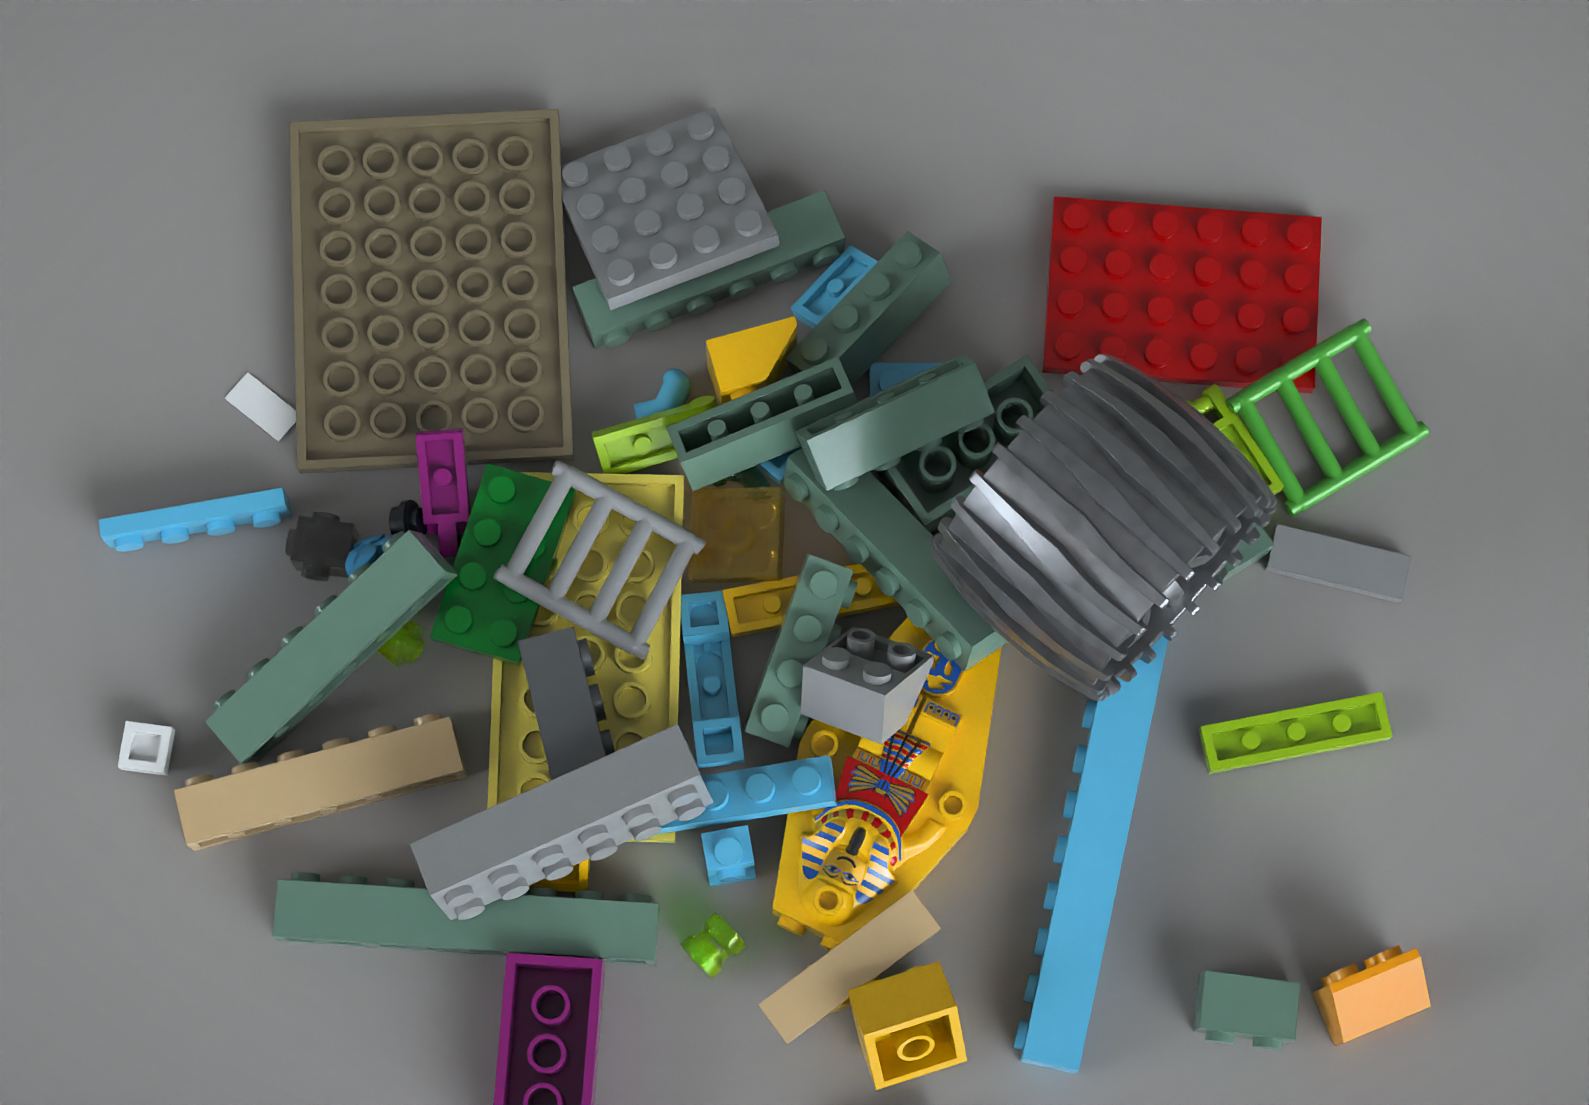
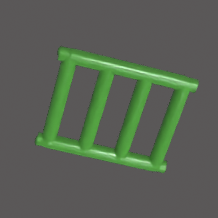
M1365 318L1342 329L1225 400L1226 406L1233 414L1239 413L1252 438L1285 486L1282 490L1287 498V501L1284 502V507L1287 514L1291 517L1308 509L1429 435L1427 426L1422 421L1416 422L1371 342L1368 334L1372 332V329ZM1351 345L1354 347L1401 431L1381 444H1378L1331 360V357ZM1312 368L1316 369L1363 453L1342 467L1292 381ZM1275 390L1280 395L1325 475L1324 478L1304 490L1254 404Z

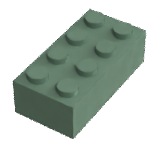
M1028 354L983 381L995 413L983 418L984 423L967 432L954 431L942 437V442L938 446L922 452L917 450L911 451L901 456V461L897 465L883 471H876L891 494L930 533L938 529L942 518L949 517L953 520L956 515L955 511L951 508L954 498L957 495H961L967 499L975 488L969 480L971 474L975 470L985 474L998 459L991 451L997 443L1007 448L1021 433L1022 430L1016 425L1017 420L1022 415L1033 420L1045 408L1040 402V397L1047 391L1053 392V390Z

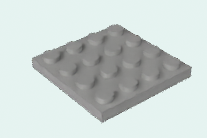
M715 107L561 165L563 206L610 311L780 246L778 233Z

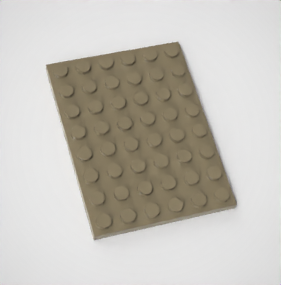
M540 109L289 122L297 469L299 473L418 468L416 432L456 428L464 429L467 465L574 460L559 110Z

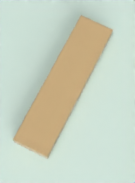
M911 890L759 1003L758 1007L787 1045L849 999L847 990L862 986L863 983L877 978L940 931L941 927L914 891Z

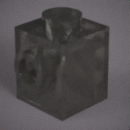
M313 512L312 517L299 515L296 529H289L285 552L287 556H291L290 561L297 571H301V576L315 581H328L329 575L349 578L345 569V561L349 553L355 549L353 544L358 542L359 533L353 523L340 522V517L331 513Z

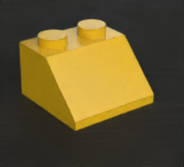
M795 316L706 340L707 368L718 406L780 381L788 367L785 358L797 345V322Z

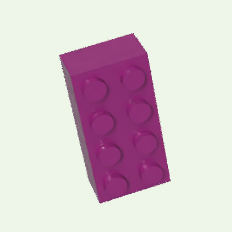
M506 953L493 1105H594L605 977V963L603 959Z

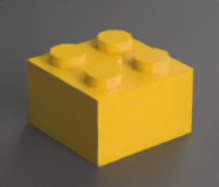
M940 961L925 966H914L906 972L881 980L867 981L862 986L847 990L859 1043L876 1090L967 1061L957 1005Z

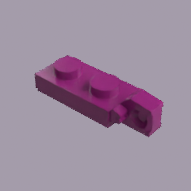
M464 429L417 431L415 436L423 524L427 525L428 535L438 534L440 554L444 558L456 557L461 544L460 532H465L471 514Z

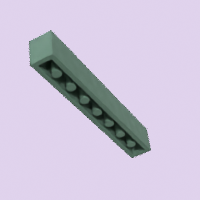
M293 872L291 880L278 879L272 937L281 942L506 956V953L603 959L604 962L656 965L660 907L659 903H650L651 896L645 894L625 893L622 894V901L603 900V893L598 891L577 890L575 891V898L556 897L555 889L530 887L527 895H521L511 900L500 898L485 905L484 911L473 918L450 920L431 898L428 890L425 888H414L415 881L409 879L387 878L386 886L367 885V878L362 876L340 875L338 883L320 882L319 874Z

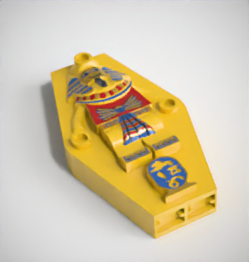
M907 617L888 639L911 644L917 650L934 655L933 665L906 724L883 744H879L815 719L811 722L799 743L797 760L826 755L831 758L837 806L788 813L772 914L779 917L778 926L801 937L805 930L822 938L820 946L831 951L911 890L914 891L963 837L979 805L1002 647L964 672L954 660H949L943 656L938 649L937 643L923 628L916 627Z

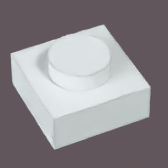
M126 721L118 768L126 771L168 776L175 729L170 726Z

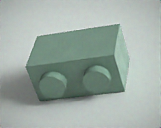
M1205 970L1199 974L1193 1031L1206 1033L1205 1041L1234 1044V1037L1253 1039L1252 1047L1280 1051L1282 1043L1288 1044L1295 1041L1301 983Z

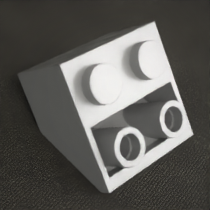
M851 627L803 665L800 714L883 744L906 724L933 665L934 655L917 650L911 644L895 642L878 636L869 629Z

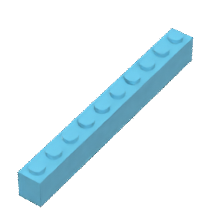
M1163 636L1151 647L1156 653L1155 659L1149 664L1139 659L1133 665L1137 671L1135 678L1130 682H1125L1118 678L1121 689L1117 693L1110 695L1104 701L1087 700L1081 727L1089 729L1086 746L1077 745L1072 772L1080 774L1077 791L1068 790L1062 817L1070 819L1067 837L1058 835L1053 856V863L1061 864L1057 882H1048L1043 903V909L1051 910L1047 928H1038L1033 955L1041 956L1038 975L1029 973L1023 1001L1031 1003L1028 1022L1019 1020L1013 1048L1021 1050L1019 1060L1021 1062L1076 1074L1079 1071L1168 640Z

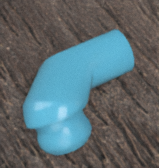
M680 369L668 370L662 378L664 382L656 399L633 404L637 419L684 405L691 392V382L685 372Z

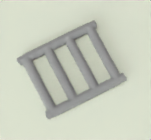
M557 460L553 465L551 475L555 476L507 566L502 564L495 571L493 578L515 592L643 660L648 655L650 644L646 642L693 553L698 555L705 547L706 541L579 469ZM570 487H573L595 499V502L547 588L523 574ZM613 509L635 521L636 524L590 610L567 599L565 595L610 511ZM653 531L676 544V547L631 632H628L609 622L606 618Z

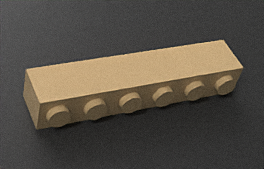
M433 713L416 718L414 720L415 726L396 730L394 725H389L369 731V738L351 742L350 738L346 737L328 741L322 745L323 750L305 755L304 750L289 751L276 757L277 763L259 767L258 762L237 765L231 768L232 775L213 779L212 774L189 778L185 781L186 787L174 790L186 845L192 850L197 851L468 778L455 725L450 716L442 718L440 713Z

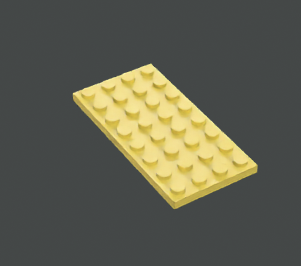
M519 472L553 482L555 478L551 473ZM586 473L683 527L684 475ZM576 490L575 500L551 570L547 588L595 502V499ZM613 509L610 511L565 595L567 599L590 610L635 526V521ZM652 531L606 620L631 632L676 544ZM682 575L646 642L650 644L648 655L643 660L625 652L541 605L539 607L530 638L574 627L577 640L587 639L596 674L587 677L589 685L598 683L607 720L599 721L598 724L600 731L610 730L615 752L678 724ZM493 658L487 809L552 780L523 661L521 666H517ZM676 832L657 834L642 841L632 839L627 842L675 843Z

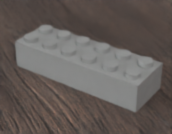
M676 724L410 843V847L431 898L450 920L456 918L466 920L479 915L484 911L485 905L500 898L511 900L525 894L529 890V885L545 878L547 880H556L568 875L573 870L574 865L589 858L593 861L604 859L615 853L618 845L632 839L636 841L649 839L661 831V826L676 819L687 821L696 818L705 811V806L714 802L679 725Z

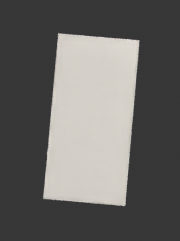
M249 372L244 375L225 397L228 402L278 442L296 423V410Z

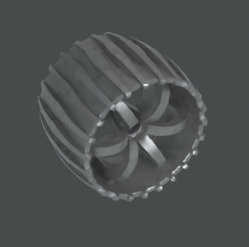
M1102 353L1094 359H1088L1081 364L1080 370L1083 373L1081 376L1073 371L1066 374L1062 378V384L1066 388L1059 395L1052 391L1044 393L1040 397V402L1045 408L1033 420L1025 415H1022L1017 420L1016 425L1022 430L1021 433L1007 448L1000 443H997L991 451L998 459L985 474L979 470H975L971 474L969 480L975 488L967 499L961 495H957L954 498L951 508L956 513L953 520L949 517L941 519L938 525L940 533L936 534L931 542V554L945 575L987 624L1038 667L1094 701H1104L1110 695L1117 693L1121 689L1118 678L1125 682H1130L1135 678L1137 671L1133 665L1139 659L1147 664L1155 659L1156 653L1151 647L1162 636L1172 641L1178 635V632L1172 625L1186 610L1193 616L1201 610L1194 601L1207 586L1215 591L1221 587L1223 581L1217 574L1227 562L1234 567L1239 565L1243 560V555L1238 548L1243 541L1253 545L1258 540L1260 533L1255 528V525L1257 524L1260 527L1267 526L1271 520V514L1275 512L1277 507V498L1261 475L1238 448L1203 414L1159 381L1112 355Z

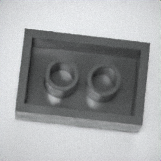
M574 627L519 640L518 645L551 779L558 778L615 752L610 730L600 731L598 724L599 721L607 720L598 683L589 685L587 677L596 675L587 639L577 640Z

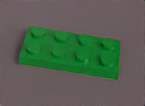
M487 463L453 565V569L458 575L446 586L430 634L431 640L521 666L522 657L518 641L530 638L540 605L506 587L503 583L495 580L493 576L502 564L507 566L552 482ZM571 487L523 574L545 587L547 586L575 500L576 489Z

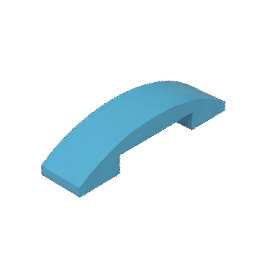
M721 590L681 595V624L698 768L745 763L728 618L723 592Z

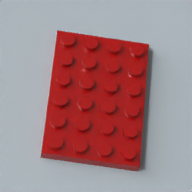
M1054 196L1042 372L1068 374L1070 371L1082 375L1083 373L1080 370L1081 364L1103 353L1112 355L1134 366L1159 382L1209 386L1216 384L1222 387L1245 388L1317 345L1322 217ZM1315 368L1292 380L1299 393L1312 394L1314 391Z

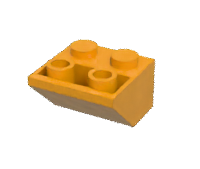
M1397 945L1364 960L1363 962L1367 968L1359 972L1356 963L1320 979L1324 987L1313 992L1312 996L1335 1046L1431 1006L1422 960L1417 948L1403 953L1400 945Z

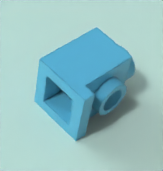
M748 825L701 833L710 887L756 879L755 862Z

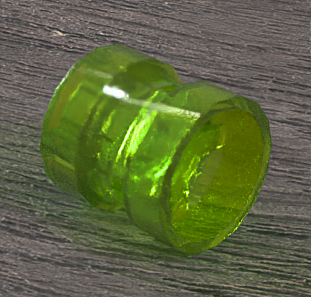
M716 912L704 921V929L699 934L689 935L680 944L687 955L711 979L722 970L723 962L729 956H737L747 947L739 935ZM710 938L721 948L720 950L709 940Z

